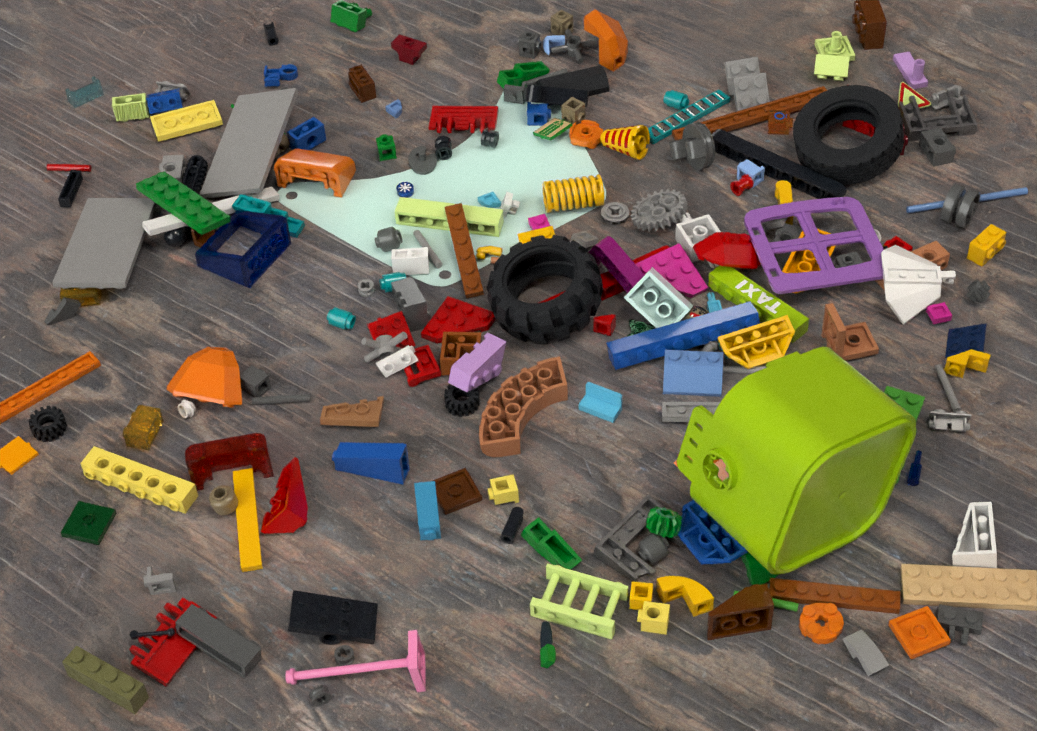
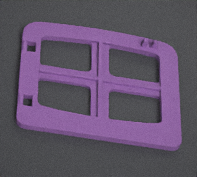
M836 197L784 203L751 210L744 217V225L751 237L763 270L766 272L771 289L777 294L883 279L881 252L884 249L862 204L854 198ZM846 211L850 214L857 230L822 235L818 232L810 214ZM791 216L797 217L804 232V238L768 242L761 223ZM753 230H758L760 235H754ZM862 242L865 245L871 261L841 268L834 267L826 249L829 246ZM810 250L821 270L783 273L775 258V254ZM772 271H776V277H772Z

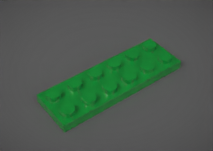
M165 171L136 183V189L201 235L230 222L228 214Z

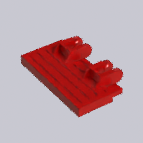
M432 106L428 128L429 130H436L437 128V133H441L442 128H447V133H452L453 128L455 130H469L470 128V133H475L476 128H480L482 134L486 128L488 130L496 129L499 109L498 106Z
M183 597L177 604L183 611L170 603H166L164 606L166 612L176 618L175 621L162 613L156 615V619L161 623L156 631H166L169 628H173L175 630L174 636H151L157 643L146 636L139 637V643L151 650L149 653L136 645H132L129 649L135 656L130 664L165 687L168 686L197 649V646L176 633L175 622L191 604L198 608L200 607L193 601L189 602ZM208 612V614H209L210 616H212L213 618H215V619L218 618V617H216L215 615H213V614H211L210 612Z

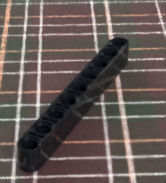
M716 129L712 133L716 153L738 163L748 159L759 167H765L764 175L778 181H788L791 187L817 199L843 197L847 192L846 187L842 183L729 132Z

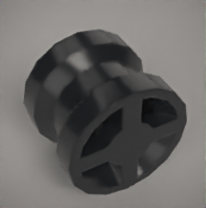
M484 129L481 135V145H490V147L496 148L499 141V132H490Z

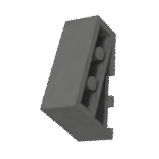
M413 277L391 282L394 300L398 310L403 312L410 332L424 329L429 322L428 320L431 319V315L418 283H415Z

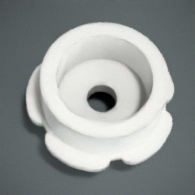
M182 400L178 405L180 415L183 418L194 415L196 409L193 402Z

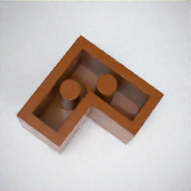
M443 332L440 355L441 375H450L452 365L466 352L470 354L475 349L473 346L476 343H482L481 332Z

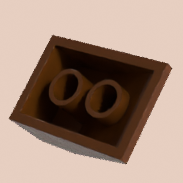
M754 584L750 587H745L708 613L707 640L771 630L774 603L768 585Z

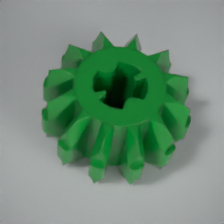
M655 507L650 509L648 513L646 528L657 536L673 538V536H678L680 532L682 517L678 512L672 511V509Z

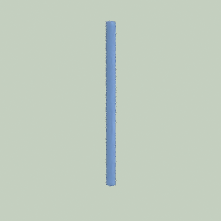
M1024 187L981 194L979 202L1028 194V189ZM944 201L907 206L906 210L907 213L939 209L943 207Z

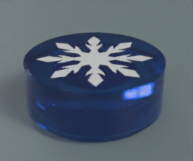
M401 182L396 187L399 197L408 198L414 194V186L410 182Z

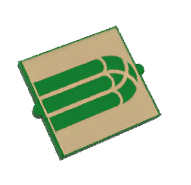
M553 118L535 130L533 134L541 139L544 138L551 141L572 127V123L564 119Z

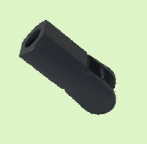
M271 22V24L267 25L264 23V31L269 45H277L279 40L274 23Z
M514 507L501 534V541L504 543L513 544L523 522L524 511L521 507Z

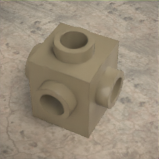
M561 9L551 16V32L553 34L565 35L567 29L571 33L573 32V15Z
M571 97L561 105L562 120L564 119L572 124L576 123V125L585 120L584 102Z

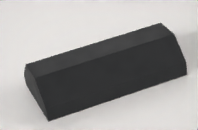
M602 65L536 81L537 86L589 91V96L609 92L607 74Z

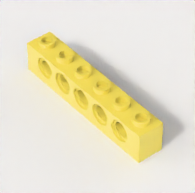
M95 446L80 463L83 473L88 479H95L107 486H114L122 492L135 494L141 499L145 498L157 505H164L175 512L179 511L186 514L198 497L196 486L192 482Z

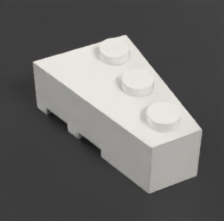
M973 502L969 504L956 548L952 554L953 566L997 568L992 502Z

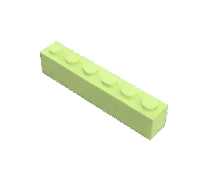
M400 197L395 209L396 224L450 231L444 207L454 205V203ZM462 205L469 233L500 236L504 223L502 209Z

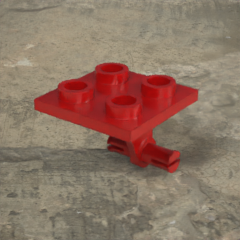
M402 311L384 318L379 317L376 321L367 324L373 340H376L381 335H390L394 338L401 332H405L407 338L398 343L396 347L416 346Z

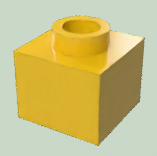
M631 583L629 609H643L644 601L652 602L653 583Z

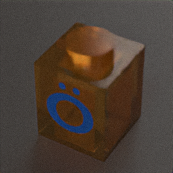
M769 110L768 134L789 135V128L793 127V118H790V111Z

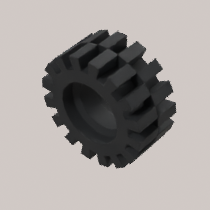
M450 384L447 386L448 389H445L444 399L445 407L449 413L452 412L454 416L458 413L459 417L465 414L466 417L469 416V412L473 414L474 410H478V406H480L478 388L465 392ZM461 396L468 397V399L464 401L455 400L456 398Z
M47 406L46 409L40 407L41 411L36 409L34 411L35 415H30L29 426L34 438L38 441L42 439V442H46L48 439L49 442H52V438L59 439L58 435L63 436V431L66 432L67 430L64 414L56 406H53L52 409L50 406ZM50 421H53V422H54V423H52V424L49 425V426H42L43 424H45V423H47V422H50Z

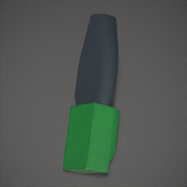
M544 621L541 624L540 658L541 667L548 669L556 661V649L552 645L553 637L550 623Z

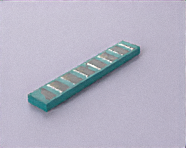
M718 89L649 127L650 142L655 144L671 135L672 130L685 127L730 102V97Z

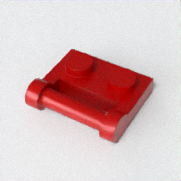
M429 345L415 348L414 354L419 360L415 362L419 373L414 374L410 365L403 368L410 387H415L420 382L441 376V370Z

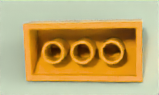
M817 229L818 232L822 235L831 234ZM802 230V232H801L799 238H804V237H805L803 230ZM836 246L826 248L830 257ZM810 250L791 252L782 270L783 273L821 271Z

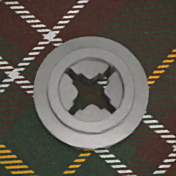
M611 202L604 205L601 209V218H604L605 222L610 221L611 224L614 222L619 224L620 221L625 222L626 218H629V209L623 203Z

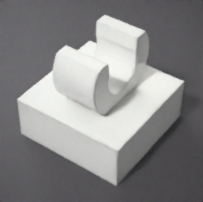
M506 192L500 209L503 210V217H506L508 212L515 215L517 208H519L520 202L512 200L513 193Z

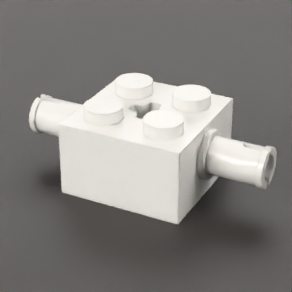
M686 212V216L683 214L682 219H679L681 223L676 224L675 240L677 243H680L693 263L700 260L693 246L710 235L721 231L709 214L692 219L690 214ZM707 261L709 263V266L711 268H714L713 263Z

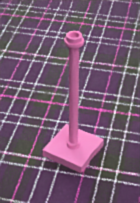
M417 630L408 631V655L406 658L296 671L295 668H290V670H286L287 684L295 685L297 680L408 667L416 691L424 692L426 691L425 651Z

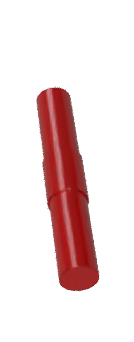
M47 164L48 171L81 170L91 172L92 170L91 165Z

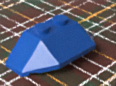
M694 500L683 506L682 526L678 537L701 565L731 563L747 553V550Z

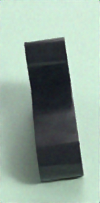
M525 84L523 101L563 105L571 97H574L584 102L585 107H587L589 91Z

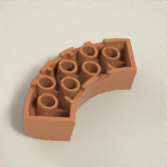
M560 356L539 361L537 365L527 369L525 367L521 369L519 374L514 377L510 376L501 384V388L491 395L485 411L482 413L479 426L480 448L485 455L505 457L521 454V435L530 419L542 409L568 400L567 382Z

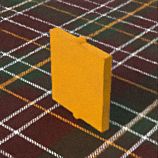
M17 436L0 449V468L5 469L12 475L38 456L39 453L31 447L29 442L26 443Z

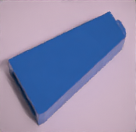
M340 442L337 450H334L332 454L335 470L402 485L410 470L407 445L404 443Z

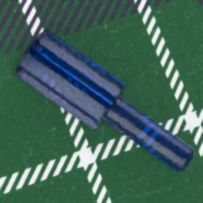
M920 450L916 451L914 463H911L907 483L911 486L919 485L922 469L920 464L922 451Z

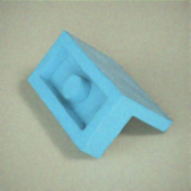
M587 382L585 385L586 394L578 405L579 410L614 423L622 411V394Z

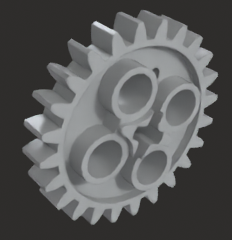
M661 189L659 193L654 191L653 195L647 194V198L642 197V201H637V205L633 206L630 216L634 226H637L638 229L642 228V231L648 229V232H650L654 228L657 231L660 227L664 229L666 225L670 227L672 222L677 223L676 219H682V215L686 214L685 210L688 209V203L684 194H681V191L676 192V189L670 192V189H667L663 192V189Z

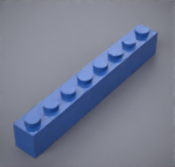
M751 301L607 342L608 356L615 370L665 356V350L690 349L707 344L710 341H717L719 336L760 324L759 314Z

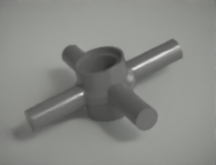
M567 29L565 31L567 37L566 45L551 47L550 52L554 54L567 51L568 56L576 57L577 62L581 64L584 61L581 55L582 48L598 45V40L592 39L581 42L579 36L572 35L571 31Z

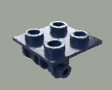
M987 324L949 329L945 357L947 358L971 349L984 352Z

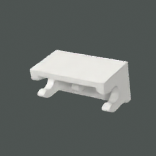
M428 247L392 249L393 273L400 272L405 273V275L429 274Z

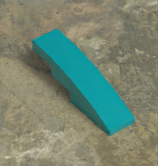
M240 194L232 205L234 210L246 217L295 238L299 236L305 227L304 221L289 217L286 211L272 208L271 202Z

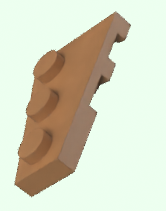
M384 396L377 397V400L367 402V399L359 400L360 403L351 405L345 402L323 406L320 424L379 427L384 406Z

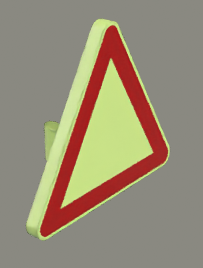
M900 83L898 107L900 101L903 102L904 106L909 104V97L913 95L919 109L931 105L929 100L906 83Z

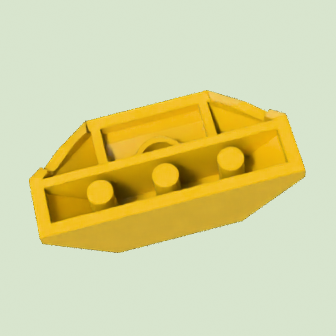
M788 315L719 336L717 339L725 356L743 367L751 369L785 356L795 330Z

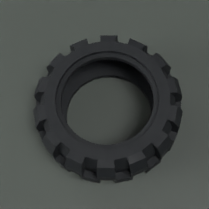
M543 235L531 237V241L522 244L520 241L510 247V252L507 255L502 254L495 262L494 271L490 272L487 284V298L500 327L514 338L524 342L531 339L534 344H548V340L557 339L560 342L570 338V333L575 330L579 332L583 330L590 322L589 316L596 315L603 293L602 278L594 257L576 241L570 242L565 236L553 235L552 238H545ZM547 276H564L573 280L565 292L550 301L526 303L518 300L523 289L537 279Z

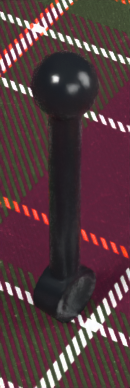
M169 628L166 631L138 633V631L133 630L130 632L132 640L143 636L168 635L172 637L175 635L173 628Z

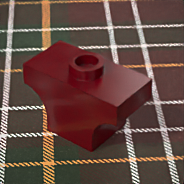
M399 34L391 42V48L398 53L399 61L414 65L421 57V54L427 49V43Z

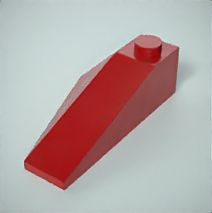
M296 457L282 469L276 484L278 490L269 502L272 508L270 513L266 512L263 518L261 532L264 534L293 533L299 527L302 528L308 520V505L299 460Z

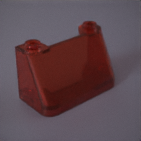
M261 433L190 445L185 450L186 465L191 482L195 484L197 491L204 490V483L208 479L209 481L213 480V472L252 465L253 473L258 470L262 472L264 478L274 477L270 449L265 436Z

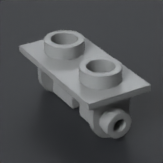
M156 81L159 88L155 90V93L180 88L182 101L187 100L188 95H191L184 84Z
M960 85L947 88V92H953L952 97L954 99H963L960 95L962 91ZM945 90L933 93L927 99L935 110L949 105Z
M936 409L931 411L928 419H932L929 420L928 427L932 428V430L947 431V425L951 424V431L966 432V430H970V423L968 421L971 418V414H966L965 411L948 413L945 410Z

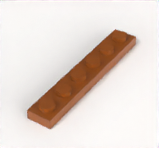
M462 203L446 206L444 208L466 299L484 295Z
M770 578L769 591L771 597L775 599L808 605L813 603H833L837 608L899 614L900 591Z

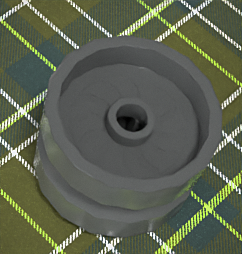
M955 183L946 196L940 220L948 223L955 220L957 226L966 229L977 210L980 192L974 189H969L966 192L965 186Z

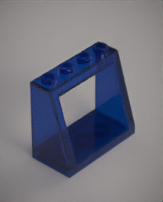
M237 210L230 216V222L219 227L214 235L197 250L195 257L198 267L251 288L292 244L287 218L281 215ZM240 226L262 234L243 256L216 252Z

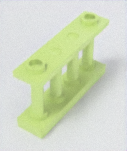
M547 563L546 579H549V583L542 599L532 598L530 602V615L613 639L615 620H611L618 600H628V586L620 582H612L569 570L560 565ZM558 582L570 585L561 605L550 602ZM578 588L590 591L581 611L570 608ZM598 594L610 597L603 616L590 614Z

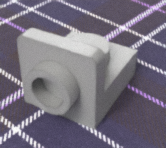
M587 231L573 233L570 242L574 240L583 247L588 248L597 244L599 238Z
M152 566L147 567V575H144L143 579L144 586L149 588L151 595L176 592L173 573L154 575Z

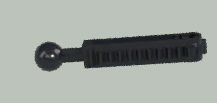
M194 155L186 164L187 168H185L181 183L197 194H200L201 185L205 181L204 176H206L208 171L207 160L202 156ZM184 227L164 232L165 242L174 248L182 246L186 241Z

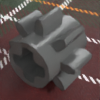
M975 280L967 287L969 290L967 295L973 302L977 300L981 303L990 296L989 290L991 288L985 280L982 282Z

